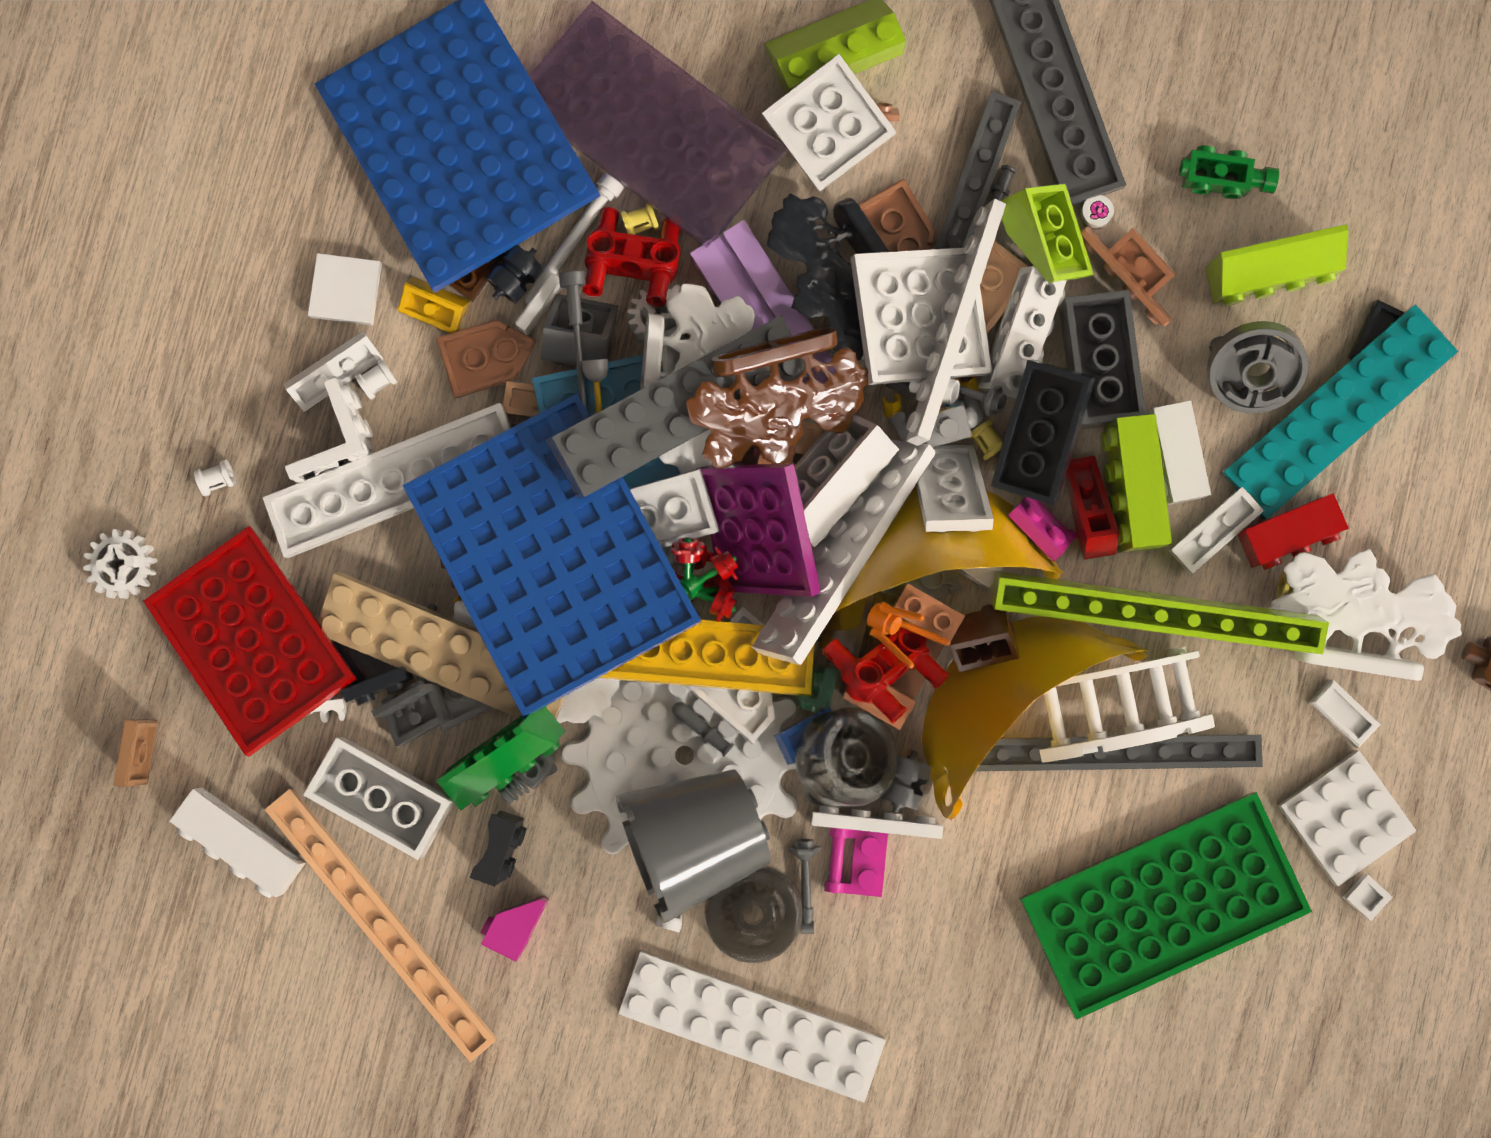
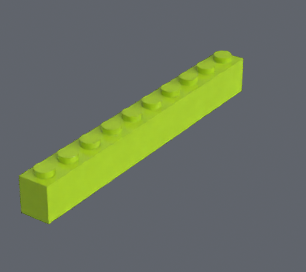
M999 571L995 572L991 598L993 608L1000 611L1321 655L1324 653L1329 622L1319 615Z

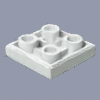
M317 253L308 316L316 319L373 326L382 263L374 260Z

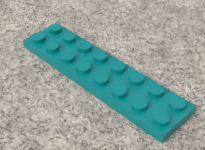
M1416 304L1411 306L1228 466L1222 474L1236 490L1243 487L1264 510L1260 514L1263 520L1268 519L1459 351Z

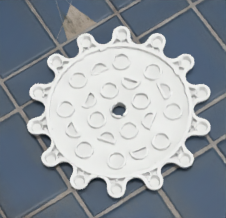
M620 680L619 689L611 697L612 707L606 708L602 713V717L593 715L587 720L589 724L587 736L579 741L567 742L561 748L562 760L569 765L582 767L588 775L586 786L571 797V808L578 814L599 811L606 815L608 828L601 838V847L606 853L613 855L622 851L629 844L622 824L628 818L626 812L620 813L616 803L617 795L735 769L741 776L747 789L751 788L758 804L756 810L760 820L768 814L789 818L796 812L797 802L794 797L782 789L781 777L788 770L803 768L809 760L808 755L794 764L787 765L774 737L775 734L781 732L783 725L798 713V703L790 696L772 700L775 719L752 745L684 685ZM675 703H685L711 728L715 726L718 729L716 731L730 744H734L725 757L709 742L705 744L702 741L703 737L674 716L672 707ZM688 746L693 750L694 759L691 763L686 765L678 763L675 753L679 747Z

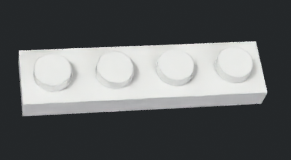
M820 805L819 811L812 810V826L942 839L943 825L935 823L936 817L916 815V821L903 820L904 814L884 812V818L871 817V811L863 809H852V814L839 813V807Z

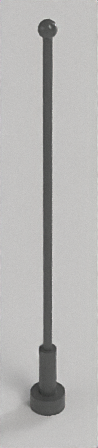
M568 271L559 273V284L561 288L567 289L569 324L573 326L579 397L587 410L579 326L583 325L579 287L586 285L585 272Z

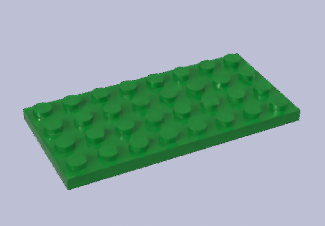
M1251 792L1019 898L1075 1020L1312 912L1257 792Z

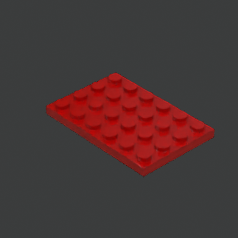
M251 526L242 530L143 600L245 756L250 757L357 680Z

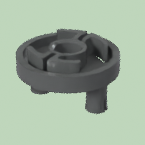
M1270 321L1250 322L1230 330L1224 336L1215 337L1210 342L1212 346H1209L1211 353L1208 359L1207 372L1211 388L1221 403L1235 411L1263 413L1277 409L1293 399L1307 379L1309 361L1304 345L1295 332L1282 324ZM1273 336H1278V337L1282 338L1283 340H1285L1286 342H1284V341H1282V340H1280V339H1278V338H1276V337H1273ZM1257 363L1270 365L1269 370L1260 376L1247 375L1249 368ZM1230 384H1232L1233 386H1235V387H1237V388H1239V389H1242V390H1238V389L1232 387Z

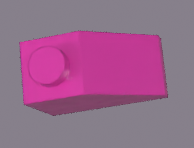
M542 896L501 910L494 918L489 916L480 934L485 936L481 945L517 962L549 899Z

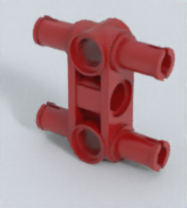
M603 207L600 209L597 229L587 238V252L584 260L587 273L585 277L586 285L582 287L583 292L592 297L602 295L605 276L609 274L650 281L646 302L655 307L666 305L669 284L675 280L678 274V263L681 253L678 239L682 222L674 217L664 218L659 239L619 233L615 231L620 213L615 208Z
M902 627L895 634H887L885 636L914 663L913 668H908L883 643L879 644L864 657L856 659L838 639H834L825 647L822 654L842 672V680L846 683L845 688L849 697L858 702L873 703L892 724L906 712L907 708L887 690L891 684L911 669H916L933 685L934 689L940 687L950 676L930 656L931 652L929 651L930 648L926 645V637Z

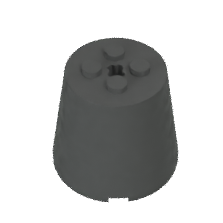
M735 769L616 796L619 812H626L628 818L622 824L648 895L655 893L659 903L654 905V908L662 923L676 918L771 862L767 843L770 836L764 821H760L758 816L756 797L751 788L747 789L744 781Z

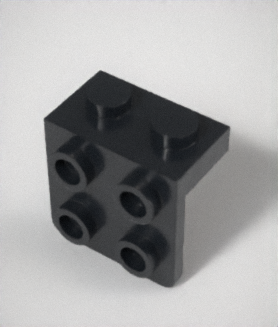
M336 641L333 642V645L357 678L346 689L341 690L345 703L356 702L357 706L367 704L376 700L375 694L385 690L387 694L395 693L405 689V683L414 679L412 673L407 672L405 667H395Z

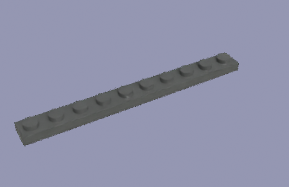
M991 91L935 249L965 248L969 237L974 235L976 225L973 224L974 217L981 206L984 207L1021 101ZM910 382L887 383L885 386L913 397L917 395L909 391Z
M1186 735L1103 752L1102 746H1098V752L1042 763L1039 750L1051 747L1050 741L1053 738H1000L975 772L1263 767L1262 735ZM1070 737L1071 743L1088 740L1087 737Z

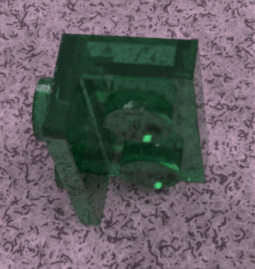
M819 664L818 670L813 669L811 695L807 696L797 693L796 695H791V697L798 701L797 705L802 709L818 713L820 707L829 709L839 670Z

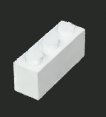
M1186 401L1152 408L1146 414H1156L1167 505L1202 499L1211 495L1192 402Z

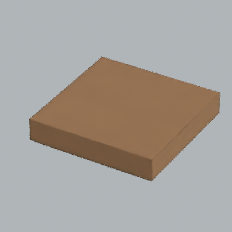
M125 719L113 786L130 787L148 783L158 727L157 720Z

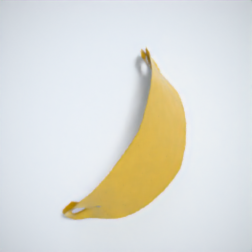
M915 485L836 611L877 592L944 570L1027 567L1042 569L1046 577L1051 579H1058L1061 577L1060 574L1065 573L1058 567L1056 561L1053 562L1008 516L1015 507L997 494L987 490L986 493L994 519L992 530H980L977 532H926Z
M1038 616L1012 622L1016 633L1019 659L959 672L953 659L945 670L950 676L940 687L934 690L930 698L922 732L925 759L927 765L932 767L930 775L934 787V797L942 815L951 820L959 814L960 809L963 807L960 796L977 767L1004 733L1037 698L1071 677L1107 659L1125 655L1134 661L1144 660L1148 655L1143 651H1149V649H1142L1124 638L1109 636L1085 622ZM950 786L952 802L947 807L945 799L948 787Z

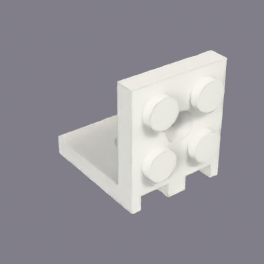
M337 378L328 380L324 384L346 443L285 466L289 479L297 483L374 453L369 438L373 437L372 430L366 419L362 420L358 411L359 408H362L360 398L356 390H351L348 384H343Z

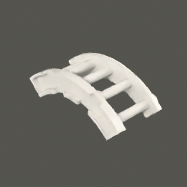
M1186 647L1166 650L1167 657L1075 675L1058 685L1080 683L1090 731L1087 734L1088 740L1071 743L1070 737H1066L1056 687L1046 692L1044 697L1053 740L1050 741L1051 747L1039 750L1042 763L1084 756L1083 754L1098 752V746H1102L1103 752L1175 738L1178 734L1185 732L1192 734L1215 727L1212 714L1200 716V711H1196L1185 660L1200 657L1199 651L1187 653ZM1173 664L1183 711L1180 714L1181 720H1177V717L1172 715L1162 665ZM1149 668L1160 719L1157 720L1158 726L1144 728L1143 723L1139 722L1129 672ZM1116 675L1126 726L1123 727L1125 733L1108 736L1107 731H1103L1093 679Z

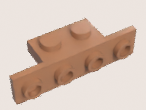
M1089 226L1082 229L1080 232L1084 237L1083 242L1086 249L1092 254L1097 252L1105 260L1102 264L1105 270L1112 277L1119 276L1126 284L1123 287L1124 290H1130V297L1134 301L1141 300L1147 307L1145 310L1146 315L1154 324L1158 325L1161 323L1164 327L1168 325L1173 319L1152 296L1176 275L1175 272L1135 228L1126 233L1110 249Z

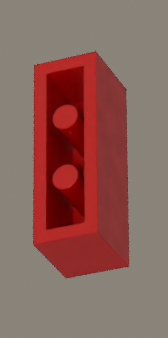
M1332 493L1244 529L1237 536L1251 568L1262 565L1263 569L1267 570L1281 564L1280 557L1289 553L1294 558L1300 553L1312 551L1310 545L1321 541L1322 546L1341 539L1339 533L1349 529L1336 497Z

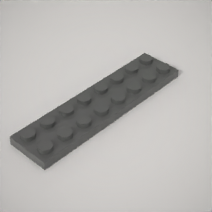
M989 0L1055 184H1066L1072 206L1099 195L1103 196L1124 189L1126 186L1124 177L1059 0Z

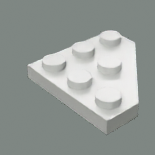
M744 607L730 621L732 623L763 625ZM685 686L752 745L775 719L772 693Z

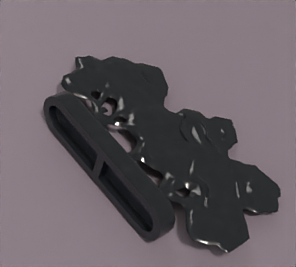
M790 193L788 197L783 199V208L773 214L771 220L772 229L768 233L767 246L783 258L803 262L807 267V272L798 276L796 287L799 290V294L795 295L791 308L809 318L822 315L829 317V328H835L837 332L838 343L833 348L835 353L840 349L849 348L856 353L857 361H860L864 352L851 263L845 261L840 254V242L847 239L856 254L889 252V250L854 199L845 198L834 205L833 216L840 228L838 229L826 221L828 209L822 199L815 196L800 199ZM821 219L824 224H816L815 220ZM816 229H827L828 234L834 233L835 237L828 239L819 237L816 234ZM835 241L836 246L834 249H831L830 242Z

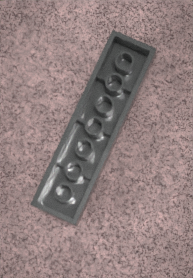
M781 315L547 439L546 441L577 499L586 497L709 430L690 422L686 401L694 397L696 389L699 388L702 382L710 381L722 388H730L736 380V375H716L713 371L711 359L722 353L791 336L792 334L783 316ZM801 357L778 363L779 376L784 381L797 379L805 368ZM769 366L744 372L746 379L752 386H758L771 374ZM740 388L734 392V399L736 400L741 398Z

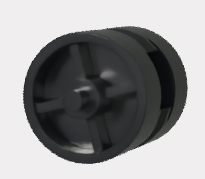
M515 245L502 255L503 263L495 264L484 277L494 287L495 292L492 295L494 299L497 300L500 296H505L514 304L519 302L527 292L525 285L527 283H534L545 270L534 257L537 250L532 247L528 252Z

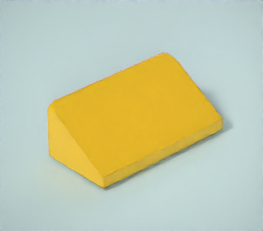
M412 277L405 282L397 311L448 333H454L458 331L470 300L444 289L434 293L428 282Z

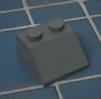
M557 294L543 327L541 360L551 361L560 365L576 366L573 326L569 324L567 295ZM580 298L583 325H579L582 360L608 359L619 305Z

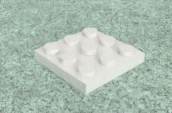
M840 54L762 113L764 119L818 192H821L897 133Z
M1357 750L1278 804L1280 810L1334 886H1340L1416 832V829L1365 757Z

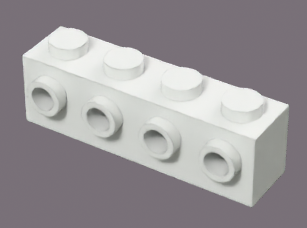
M1036 267L1020 268L990 352L992 373L982 376L978 386L979 389L989 391L991 388L1001 386L1006 399L1016 401L1027 360L1042 361L1044 350L1042 348L1046 337L1051 334L1054 328L1055 321L1053 317L1057 307L1060 306L1065 297L1064 286L1066 281L1048 283Z
M204 788L192 789L169 821L177 827L175 831L181 837L189 841L194 839L203 845L202 851L216 860L219 858L229 864L228 869L234 875L242 879L245 877L256 883L254 888L269 898L271 896L276 898L283 895L306 864V861Z

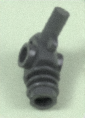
M553 753L546 758L543 754L535 758L536 764L525 773L521 774L517 771V775L515 773L512 774L513 780L499 790V794L511 804L514 800L518 801L516 794L523 796L521 790L529 793L527 786L532 789L537 788L546 777L558 770L554 763Z

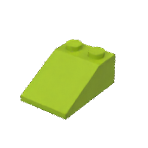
M1066 184L1025 188L1001 200V202L1006 203L1001 218L1006 233L1048 283L1094 275Z

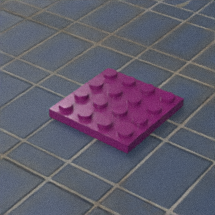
M794 464L730 465L723 469L708 465L696 468L701 469L719 529L718 532L710 534L714 555L718 554L715 550L717 546L722 554L728 551L731 556L736 557L735 562L738 568L734 570V573L738 580L735 581L733 576L727 579L732 584L734 591L813 597L821 593Z

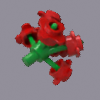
M691 537L680 538L677 542H673L671 553L674 554V560L684 564V576L678 575L677 572L675 574L691 603L695 597L711 603L710 614L717 616V622L723 621L725 617L730 618L736 612L737 600L733 599L735 591L727 579L733 576L735 581L738 580L734 573V570L738 568L735 562L736 557L731 556L728 551L722 554L717 546L715 550L718 554L714 555L713 552L707 550V546L702 541ZM706 561L712 562L715 566L699 578L692 574L694 569L704 568Z

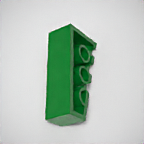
M546 706L527 715L525 718L520 715L449 766L436 781L460 811L470 804L476 807L489 797L488 791L494 787L499 791L513 780L512 774L517 771L523 774L533 767L537 762L535 758L543 754L546 758L560 747L558 740L566 731Z

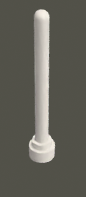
M606 173L602 174L596 183L600 197L591 201L545 267L544 272L525 296L526 304H529L550 273L555 275L558 273L606 202H611L613 198H618L624 186Z

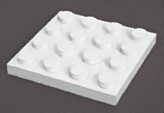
M964 248L854 254L850 257L865 366L869 372L868 385L926 380L929 372L926 370L927 361L930 355L936 351L939 342L935 340L936 333L940 325L946 320L948 312L945 311V306L950 295L955 293L957 283L954 281L955 275L959 267L964 264L967 256L964 253ZM980 286L951 372V377L984 376L992 373Z

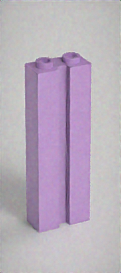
M745 220L723 232L722 236L714 241L710 240L690 253L691 262L719 306L723 301L739 296L746 305L752 307L755 312L752 330L781 315L792 335L814 330L805 315L791 308L794 297ZM827 350L813 355L816 360L828 364L832 360ZM834 366L828 367L830 373L834 374L836 372ZM815 368L812 369L814 378L820 383L828 381V377L821 369L820 372H816ZM809 375L803 378L804 383L809 381Z

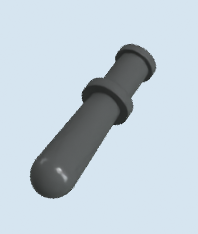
M1008 165L1001 166L996 185L991 187L993 193L988 203L994 199L1001 201L1009 196L1010 190H1008L1013 175L1016 173L1015 168Z
M677 702L673 705L672 712L674 716L703 737L702 741L705 744L709 742L722 753L723 757L728 754L734 744H730L716 732L718 729L715 726L711 728L685 703Z

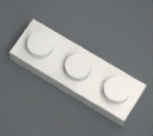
M362 331L284 383V387L303 412L329 396L324 382L337 378L343 384H347L355 378V375L358 373L362 374L377 364L379 359L383 360V357L366 333Z
M1241 487L1168 551L1189 574H1193L1264 510Z

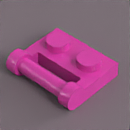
M1025 497L1008 515L1053 562L1064 553L1071 542L1078 536L1072 529L1068 530L1041 501Z
M830 827L829 836H832L829 876L828 881L824 883V891L882 897L888 833ZM845 838H854L850 883L841 882Z

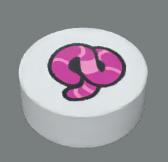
M1102 195L1087 199L1081 207V219L1090 228H1102L1112 219L1114 207L1112 202Z

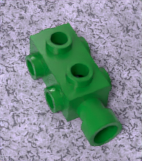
M1207 145L1198 146L1196 150H1191L1186 157L1182 158L1179 167V176L1183 177L1182 188L1191 189L1192 193L1200 195L1209 194L1210 192L1221 193L1222 197L1227 199H1240L1251 190V187L1259 188L1260 192L1274 194L1280 172L1279 168L1273 167L1254 168L1255 159L1247 158V153L1244 151L1232 150L1228 152V155L1216 153L1215 147ZM1195 171H1201L1204 176L1195 175ZM1226 175L1233 176L1235 181L1226 180Z

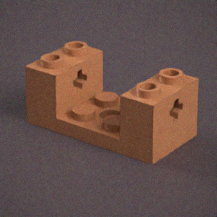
M908 583L904 584L892 605L896 608L924 615L923 621L905 617L901 618L904 621L950 640V642L965 617L963 614ZM874 637L864 656L882 642ZM926 638V645L930 648L929 651L931 652L930 656L936 661L945 645ZM911 669L887 688L907 708L906 712L893 724L873 703L858 702L849 697L846 688L842 693V697L900 730L916 703L914 698L924 683L925 678L916 669Z

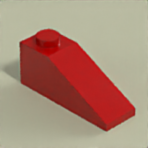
M1089 456L1071 459L1066 474V481L1075 530L1078 535L1077 538L1083 558L1086 560L1116 555L1119 531L1096 457Z

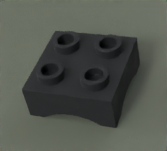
M501 810L498 814H491L488 823L489 844L483 858L473 867L470 875L471 879L495 887L503 880L506 881L507 877L510 878L516 863V859L512 858L513 851L522 845L527 828L522 826L524 818Z

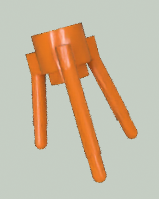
M885 602L874 605L868 614L867 625L872 628L870 635L880 640L908 668H913L914 663L885 635H893L902 627L945 646L950 645V640L904 621L901 618L905 617L923 621L925 617L922 614L896 608Z

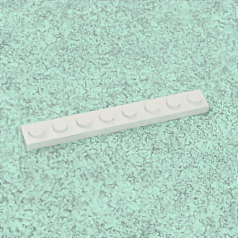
M997 199L992 200L985 207L981 206L974 217L973 224L976 225L974 235L969 237L965 245L964 253L967 256L964 264L959 267L954 280L957 283L955 293L950 295L946 303L945 311L948 312L946 320L940 325L936 333L935 340L939 342L936 351L930 355L926 364V370L929 372L926 381L920 385L916 395V400L919 401L916 412L914 411L910 415L906 429L909 430L906 441L916 446L930 440L1006 206V203Z

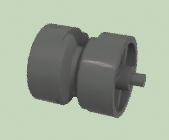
M912 750L911 755H907L906 758L895 754L891 755L887 768L890 778L883 781L878 797L891 801V805L894 806L892 810L894 813L898 814L899 809H903L904 806L915 810L919 809L923 797L920 786L927 784L932 767L919 763L917 751Z

